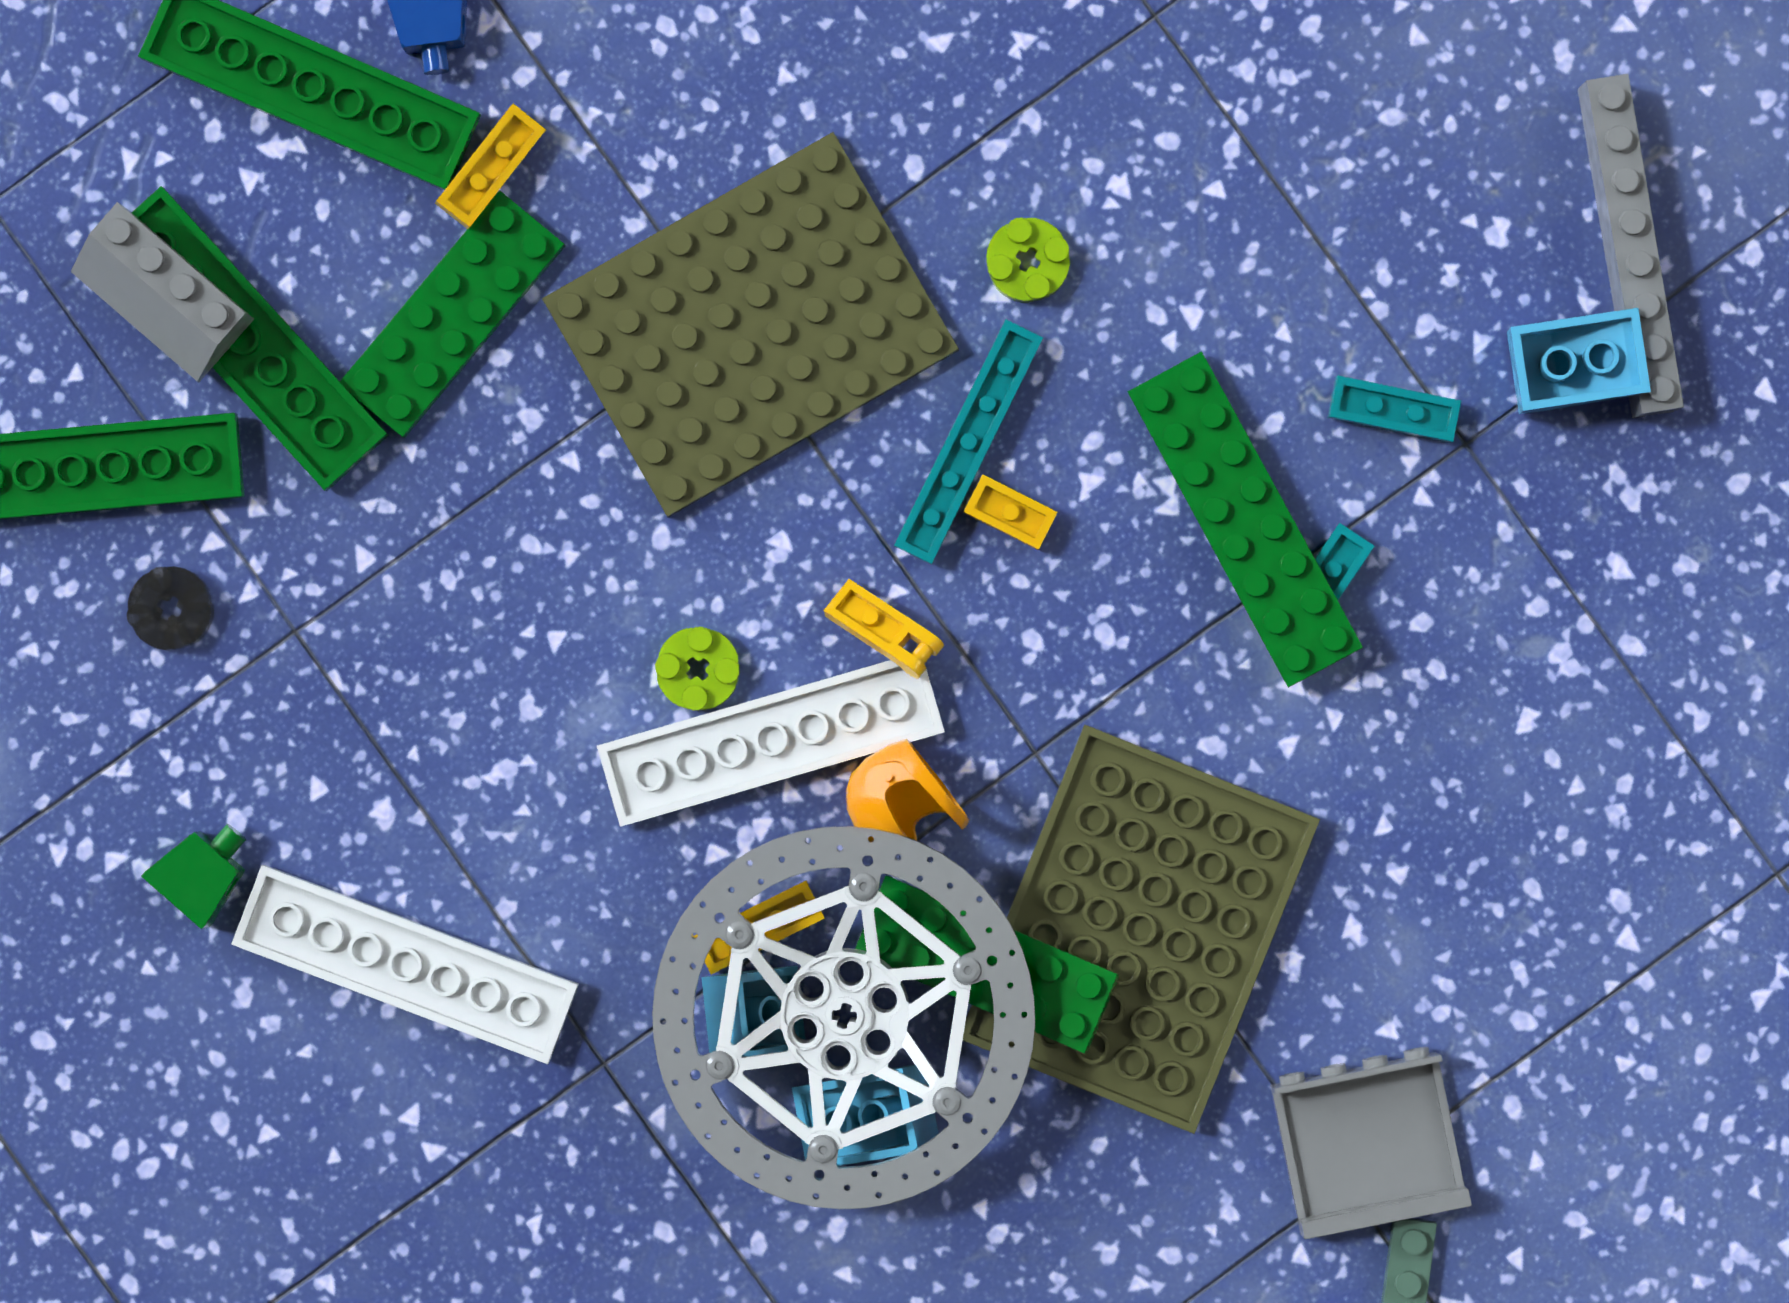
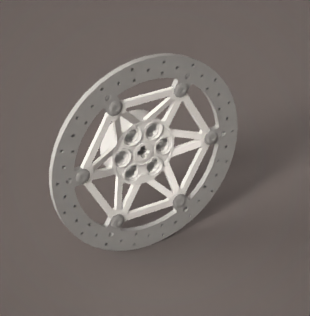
M854 826L820 827L798 831L773 839L745 853L713 877L692 900L668 940L658 970L652 1011L655 1050L665 1087L680 1117L704 1149L733 1174L768 1194L790 1202L831 1209L869 1208L913 1197L937 1186L972 1161L994 1138L1008 1118L1020 1094L1029 1068L1035 1030L1034 994L1023 949L1012 925L986 889L963 867L941 852L919 841L892 832ZM872 836L874 841L870 842L868 838ZM806 838H810L811 842L807 843ZM838 845L843 847L841 851L837 849ZM899 854L901 859L897 860L895 856ZM864 856H871L873 863L865 865L863 863ZM780 857H784L785 861L781 862ZM929 857L933 858L932 862L928 861ZM814 859L815 864H811L810 860ZM751 860L753 865L749 866L748 861ZM826 868L850 869L849 886L753 923H750L739 913L740 908L754 896L789 877ZM888 874L902 879L922 889L936 899L963 926L975 944L976 949L962 956L952 950L878 890L881 875ZM922 876L923 880L919 881L917 877ZM759 879H763L764 883L760 884ZM952 883L953 887L948 888L947 884ZM733 887L735 891L730 892L729 888ZM981 896L982 901L979 902L976 898ZM702 901L705 902V907L701 906ZM842 902L847 904L828 950L816 956L765 936V932ZM876 907L880 908L944 960V964L892 968L880 958L874 909ZM859 910L862 911L867 952L859 949L843 948ZM963 910L966 911V915L964 916L960 913ZM717 913L724 915L725 920L723 922L716 921L715 915ZM990 927L992 931L987 932L986 929ZM693 933H696L698 937L694 938ZM721 938L732 949L718 1042L715 1051L700 1055L697 1047L694 1022L696 990L707 954L715 939ZM759 948L800 964L801 967L789 983H784L759 951ZM1014 950L1015 954L1010 955L1009 951ZM674 956L676 961H672L671 957ZM995 956L997 963L990 965L987 962V958ZM744 958H748L782 1001L781 1010L741 1041L732 1044L731 1039ZM847 961L858 962L863 968L864 976L860 981L854 983L847 982L840 974V966ZM694 963L696 968H692L691 964ZM808 976L819 978L824 986L823 994L816 998L807 997L801 991V980ZM946 978L921 997L909 1003L906 989L902 983L903 980ZM988 980L990 982L994 1008L993 1040L982 1078L973 1095L967 1097L955 1087L969 995L972 984ZM1009 982H1011V983H1013V986H1012V987H1008L1007 984H1008ZM885 987L894 991L897 997L895 1006L890 1009H881L876 1006L873 1001V994L879 988ZM674 989H678L679 993H674ZM954 990L957 995L945 1073L943 1077H939L907 1031L909 1020ZM844 1003L852 1006L850 1012L857 1013V1017H851L848 1024L840 1023V1016H834V1010H840ZM1004 1012L1006 1015L1001 1017L1000 1013ZM1022 1012H1027V1016H1022ZM664 1018L666 1023H662L661 1019ZM686 1018L688 1020L687 1023L683 1022L682 1019ZM803 1018L812 1020L817 1026V1035L812 1039H801L794 1031L796 1021ZM781 1029L788 1046L787 1051L742 1056L773 1031ZM882 1030L889 1036L890 1045L883 1051H875L867 1044V1035L871 1031ZM1009 1042H1014V1046H1010ZM835 1045H841L849 1051L851 1060L844 1066H835L828 1060V1049ZM675 1048H679L680 1052H676ZM904 1048L929 1086L888 1066V1063L899 1049ZM801 1063L808 1068L813 1126L808 1127L746 1077L743 1072L745 1070ZM996 1067L997 1070L992 1071L991 1068ZM698 1070L701 1074L700 1078L694 1079L691 1076V1071ZM871 1074L923 1099V1102L847 1132H841L840 1130L862 1078ZM1017 1074L1018 1077L1013 1078L1012 1075ZM728 1079L729 1082L733 1083L809 1145L806 1160L802 1161L783 1154L750 1134L724 1107L713 1090L712 1085ZM822 1079L843 1080L846 1082V1086L827 1125ZM673 1080H677L678 1084H674ZM994 1097L996 1100L991 1102L990 1098ZM696 1103H701V1107H698ZM937 1112L949 1123L946 1128L931 1140L899 1157L863 1166L840 1167L837 1165L839 1149ZM965 1113H970L973 1116L970 1122L963 1120ZM723 1119L727 1121L726 1124L722 1123ZM982 1129H987V1132L982 1133ZM707 1133L711 1135L710 1138L706 1137ZM957 1143L958 1147H953V1144ZM739 1147L740 1151H736L735 1148ZM927 1151L929 1155L925 1156L923 1153ZM765 1154H769L770 1158H766ZM822 1170L825 1176L819 1179L815 1176V1171ZM939 1170L940 1173L936 1174L934 1171ZM876 1171L878 1174L875 1176L872 1172ZM907 1174L908 1177L904 1178L902 1175ZM787 1176H791L792 1179L788 1180ZM845 1185H849L850 1188L846 1189ZM880 1192L882 1195L879 1197L876 1193ZM814 1194H819V1197H814Z

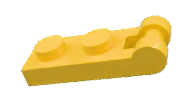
M850 579L847 580L824 609L826 618L899 665L907 674L916 679H919L926 670L925 663L931 655L937 656L944 647L943 642L936 635ZM909 639L918 644L912 653L903 648Z

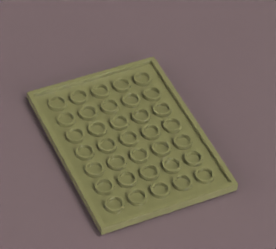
M834 132L542 298L667 517L674 515L959 351Z
M1084 724L1006 918L1014 930L1117 973L1119 978L1087 1054L1034 1032L1033 1050L1029 1067L1195 1134L1320 819ZM971 1005L965 1021L963 1041L990 1051L993 1040L994 1014ZM1009 1042V1045L1014 1046V1042Z

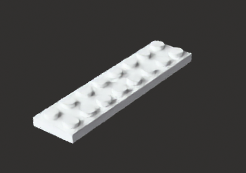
M889 660L597 745L619 825L622 827L869 755L889 744L904 739L913 742L944 733L945 731L927 669L919 679H916L907 674L899 665Z
M261 865L231 945L545 1064L550 1062L579 986L578 983L266 865Z

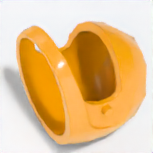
M908 739L889 744L865 758L851 773L846 787L847 811L854 827L879 829L917 841L915 825L927 815L945 813L962 830L966 828L970 821L945 784ZM871 836L868 840L873 842L874 838Z

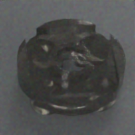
M175 566L156 567L143 575L133 586L128 598L127 620L133 627L136 635L148 645L162 650L183 649L199 642L208 632L214 618V604H212L210 590L206 583L194 572ZM174 596L178 599L177 607L182 611L178 617L171 615L166 620L162 616L164 610L160 606L163 600L170 601Z

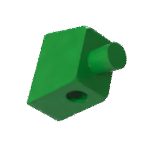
M226 824L213 840L201 831L194 832L147 869L141 877L200 929L209 928L244 874L245 869L232 856L246 841V838L229 824Z

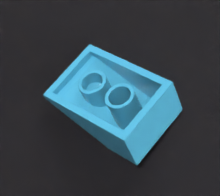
M1639 308L1510 327L1507 331L1519 415L1651 392Z
M915 1064L892 1068L929 1086ZM871 1074L862 1078L840 1130L841 1132H847L923 1102V1099ZM833 1079L822 1082L827 1125L846 1086V1082L843 1080ZM810 1085L792 1087L797 1118L808 1127H812ZM935 1113L839 1149L837 1165L842 1166L901 1156L918 1148L938 1134ZM801 1139L806 1160L809 1145Z

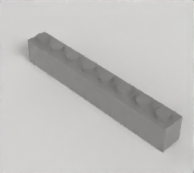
M1622 74L1586 80L1577 90L1614 311L1639 308L1651 389L1650 393L1629 396L1632 419L1675 412L1683 408L1684 404L1629 75Z

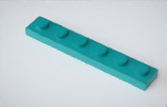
M1005 319L894 547L932 565L1043 337Z

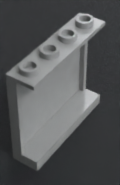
M1428 1047L1413 1048L1403 1051L1404 1058L1388 1061L1387 1055L1373 1056L1362 1059V1067L1346 1069L1345 1063L1321 1067L1322 1075L1305 1078L1304 1072L1288 1073L1279 1076L1280 1083L1270 1085L1299 1230L1304 1239L1472 1206L1469 1189L1464 1186L1439 1063L1442 1062L1440 1054L1436 1052L1429 1053Z

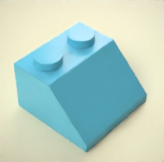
M798 966L776 967L773 969L784 983H789L798 971ZM758 970L742 971L731 1039L732 1044L741 1041L781 1010L782 1001ZM728 973L701 977L709 1052L716 1050ZM799 1019L794 1024V1031L801 1039H805L803 1019ZM781 1029L773 1031L742 1056L787 1051L788 1046Z

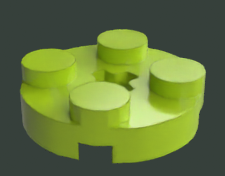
M1015 218L1002 226L989 243L986 254L988 274L995 288L1008 299L1021 303L1042 300L1057 292L1067 277L1070 266L1069 245L1060 231L1050 223L1038 218ZM1029 249L1036 252L1035 259L1040 262L1037 268L1030 266L1027 271L1021 270L1019 268L1021 261L1016 258L1019 252L1026 253Z
M701 626L680 630L669 637L661 647L655 664L657 682L664 695L675 705L693 711L713 709L724 703L735 691L740 674L739 656L732 643L721 633ZM695 658V660L701 661L705 658L708 661L709 665L705 669L708 674L706 679L701 680L698 676L693 679L688 677L687 672L691 669L688 664L690 659Z

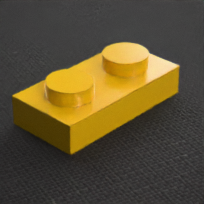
M982 474L963 513L1039 550L1058 512Z

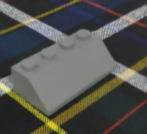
M118 202L90 232L71 270V273L197 382L204 378L254 320L252 316Z

